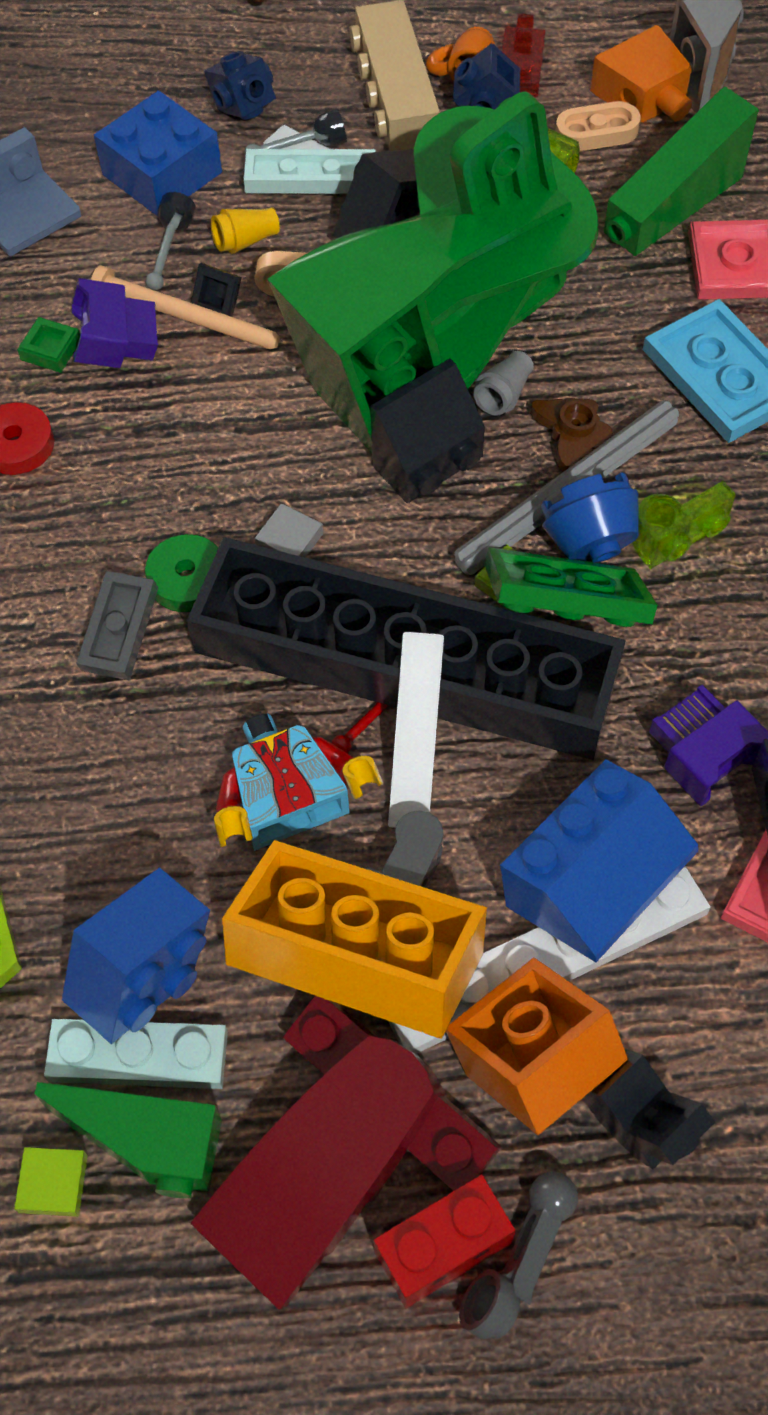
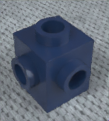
M493 43L473 58L465 59L458 66L454 74L453 101L457 107L482 106L496 109L502 101L520 92V68Z
M235 51L223 56L219 63L204 70L212 98L219 112L238 116L243 120L251 119L264 111L263 106L276 99L272 87L273 75L262 57L247 55L243 51Z

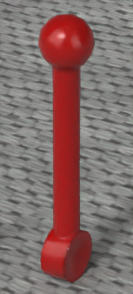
M377 702L345 735L335 736L331 743L349 753L352 747L351 742L389 705Z

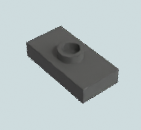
M110 571L105 572L76 662L81 671L130 681L158 592V586L153 579Z

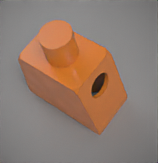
M655 25L594 56L590 91L607 103L622 101L635 106L640 112V123H644L663 112L673 121H680L688 114L692 107V100L686 96L691 74L690 63L658 25Z

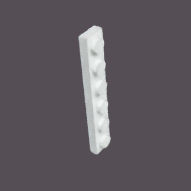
M685 866L597 963L538 927L483 953L450 1023L533 957L567 981H570L706 916L711 907ZM388 1021L399 1044L415 1054L449 1039L446 1031L443 1038L440 1039Z

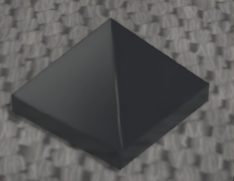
M199 263L190 303L233 317L242 277L204 263Z

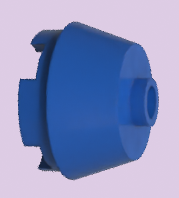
M620 472L615 476L616 481L604 483L601 474L578 480L560 489L563 495V499L555 504H552L551 500H544L542 502L541 509L545 517L543 529L568 559L579 561L592 560L594 563L606 561L619 555L622 548L638 538L639 492L631 488L625 473Z

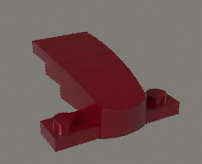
M314 996L282 1038L324 1075L261 1138L190 1223L278 1310L288 1306L322 1259L333 1253L367 1203L375 1200L407 1150L455 1191L480 1176L502 1148L499 1143L444 1096L445 1091L438 1078L421 1057L397 1042L376 1037L341 1005L318 996Z

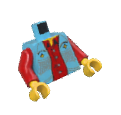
M259 714L250 718L244 723L242 728L249 744L236 748L232 752L235 767L228 770L222 778L216 804V815L214 816L220 847L227 846V838L233 835H244L246 842L251 841L255 851L272 844L274 840L286 839L349 814L348 790L345 785L349 786L353 798L358 799L363 796L360 788L363 784L370 782L376 783L378 786L383 784L375 761L370 756L353 757L322 737L312 738L304 726L296 725L279 732L270 714Z

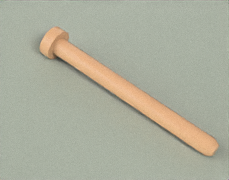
M99 265L92 274L91 280L125 285L126 298L155 302L156 311L267 349H274L279 345L280 336L275 331L116 278L114 270Z

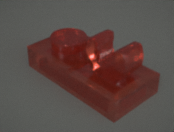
M518 13L517 27L505 26L502 52L520 68V92L526 91L533 97L538 98L546 29L533 28L534 14Z

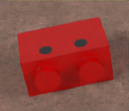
M480 1175L373 1240L374 1252L405 1309L511 1245L516 1230L484 1176Z

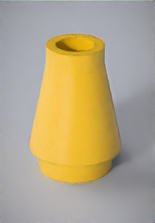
M274 208L221 209L219 215H214L211 218L212 237L220 252L229 251L231 254H234L269 236L277 235L280 231L278 215Z

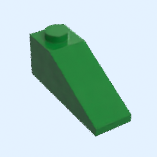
M37 1082L34 1094L47 1110L146 1182L156 1185V1193L173 1198L187 1199L191 1198L193 1190L209 1192L222 1122L216 1105Z

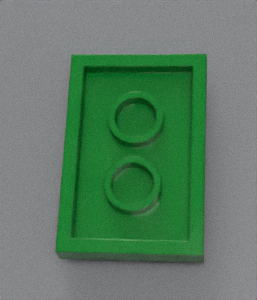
M488 547L485 569L498 603H503V606L507 609L522 613L532 612L534 608L553 610L558 616L571 620H581L585 615L603 617L607 622L621 627H632L635 625V622L653 625L658 605L634 568Z

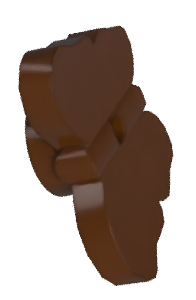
M571 398L567 401L564 399L535 400L532 402L530 415L541 425L552 429V438L559 440L556 450V461L562 472L613 435L612 428L608 424L600 422V418L597 415L599 407L593 399Z

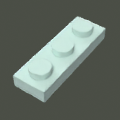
M246 149L244 170L245 193L348 194L354 177L355 166L359 162L362 153L375 152V149Z
M52 1019L44 1077L48 1082L223 1089L228 1031L226 1025L148 1022L141 1030L135 1033L128 1030L114 1043L110 1044L84 1020Z

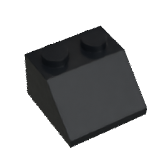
M451 358L370 406L373 468L407 504L421 495L431 494L443 481L459 471L471 469L483 457L485 426L460 371Z

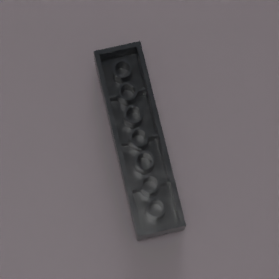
M223 537L187 619L194 653L393 707L398 705L403 633L441 634L444 636L438 719L593 761L626 642L624 639Z

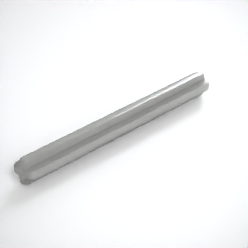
M667 400L657 403L458 548L454 553V561L457 567L466 575L476 573L485 566L488 547L502 549L506 544L511 547L545 522L541 509V504L544 500H551L552 504H555L563 499L560 489L564 486L597 474H601L602 478H605L677 425L678 409L673 407Z

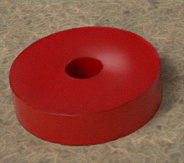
M13 402L0 405V473L18 475L38 468L49 458L54 448V434L48 417L41 409L31 404Z

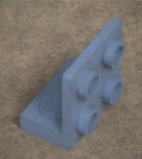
M25 127L0 140V247L7 255L13 256L81 217L80 207L43 170L35 137Z

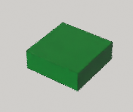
M38 317L17 349L20 360L61 373L77 349L80 331L77 328Z

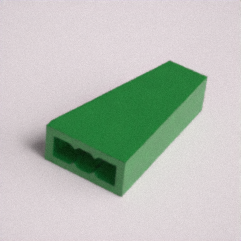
M726 86L719 90L608 199L604 233L614 243L621 245L631 254L637 256L742 179L759 109Z

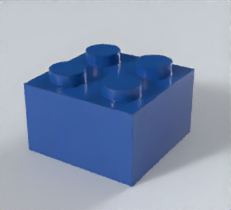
M159 90L94 134L102 175L157 217L160 202L165 193L179 192L189 197L222 173L217 132Z
M159 867L73 930L62 1001L110 1044L114 1043L128 1030L133 1033L141 1030L151 1020L160 1004L170 996L173 999H178L189 990L196 980L197 971H195L199 953L207 941L204 933L210 909Z

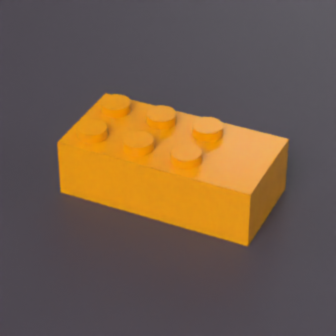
M274 840L222 918L225 961L228 966L442 1039L483 955L487 907Z

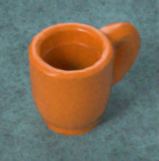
M482 27L469 28L458 37L455 44L446 45L433 51L426 59V69L436 76L450 75L454 81L455 71L465 59L473 58L491 43L495 45L492 34Z

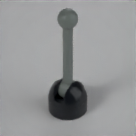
M338 108L328 110L318 115L314 121L313 130L260 146L249 144L244 151L245 157L246 149H281L314 138L327 147L347 143L341 114Z
M168 192L162 196L158 209V218L161 224L166 227V232L154 270L146 277V284L152 290H159L164 284L162 272L174 233L188 228L193 220L196 205L185 194Z

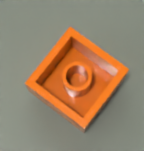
M534 957L451 1022L446 1029V1033L466 1076L536 1135L541 1134L628 1060L610 1010Z

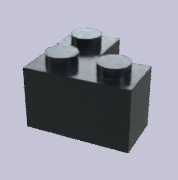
M414 149L362 153L359 162L355 166L354 177L345 202L339 210V218L333 232L335 238L338 239L367 228L388 225L420 216Z

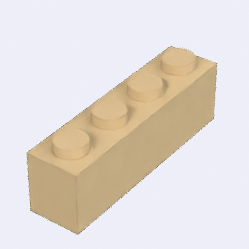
M404 0L355 7L356 25L349 27L351 47L353 52H360L357 58L361 80L368 79V82H366V95L369 108L377 109L374 112L378 138L385 137L389 151L414 149L416 138L423 126L431 118L439 114L440 111Z

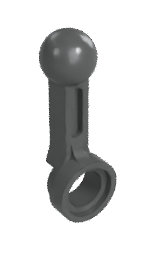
M546 1172L535 1179L529 1192L531 1208L503 1272L498 1273L493 1269L486 1270L479 1274L468 1287L460 1306L459 1320L462 1328L480 1339H488L490 1337L493 1339L501 1338L511 1329L517 1319L520 1310V1299L530 1305L534 1287L562 1221L568 1219L575 1212L578 1205L577 1188L574 1182L565 1174Z

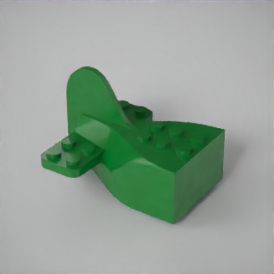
M526 91L519 92L505 99L496 109L482 106H460L445 110L431 118L423 126L416 138L413 153L420 216L388 225L367 228L342 236L294 260L267 279L314 391L371 453L370 406L449 358L456 363L468 389L490 361L509 328L520 323L554 297L565 284L566 271L584 262L596 245L598 238V216L594 200L582 180L551 152L545 108L535 97Z

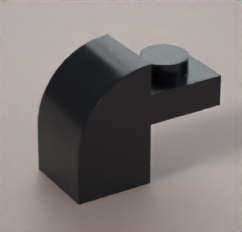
M625 1049L628 1060L583 1097L582 1100L601 1125L630 1154L652 1169L661 1161L674 1165L679 1159L688 1156L697 1148L700 1138L715 1121L702 1103L669 1092L642 1054Z

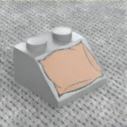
M676 0L670 40L690 63L691 74L686 96L692 100V108L695 114L722 89L728 78L731 60L734 59L736 54L735 41L738 27L743 21L744 12L741 0Z

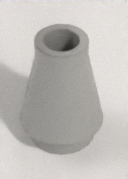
M514 351L505 360L481 374L476 380L474 399L477 405L484 412L491 415H501L513 410L528 376L534 369L532 359L522 351Z

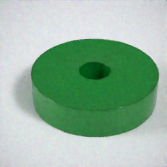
M190 534L174 536L157 545L150 553L145 566L146 578L153 579L158 586L155 600L169 610L191 612L216 555L218 546L207 538ZM186 570L193 571V573L188 576L179 575L181 572Z

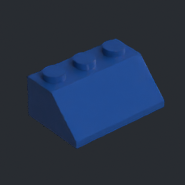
M605 759L500 864L506 907L597 963L697 854L698 843L650 782Z

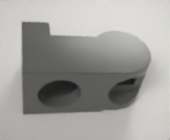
M413 811L407 813L397 822L395 846L382 872L368 866L366 869L428 888L443 852L442 840L444 832L442 824L437 817L429 812Z

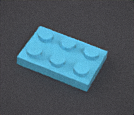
M720 299L645 337L643 351L728 443L768 422V349Z

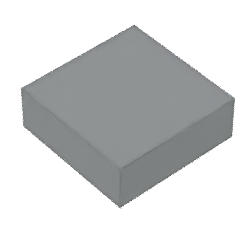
M281 503L254 538L255 545L306 558L324 534L323 523Z

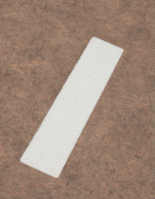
M403 633L388 820L389 827L396 828L397 822L401 817L409 812L424 811L430 813L444 636L441 634Z

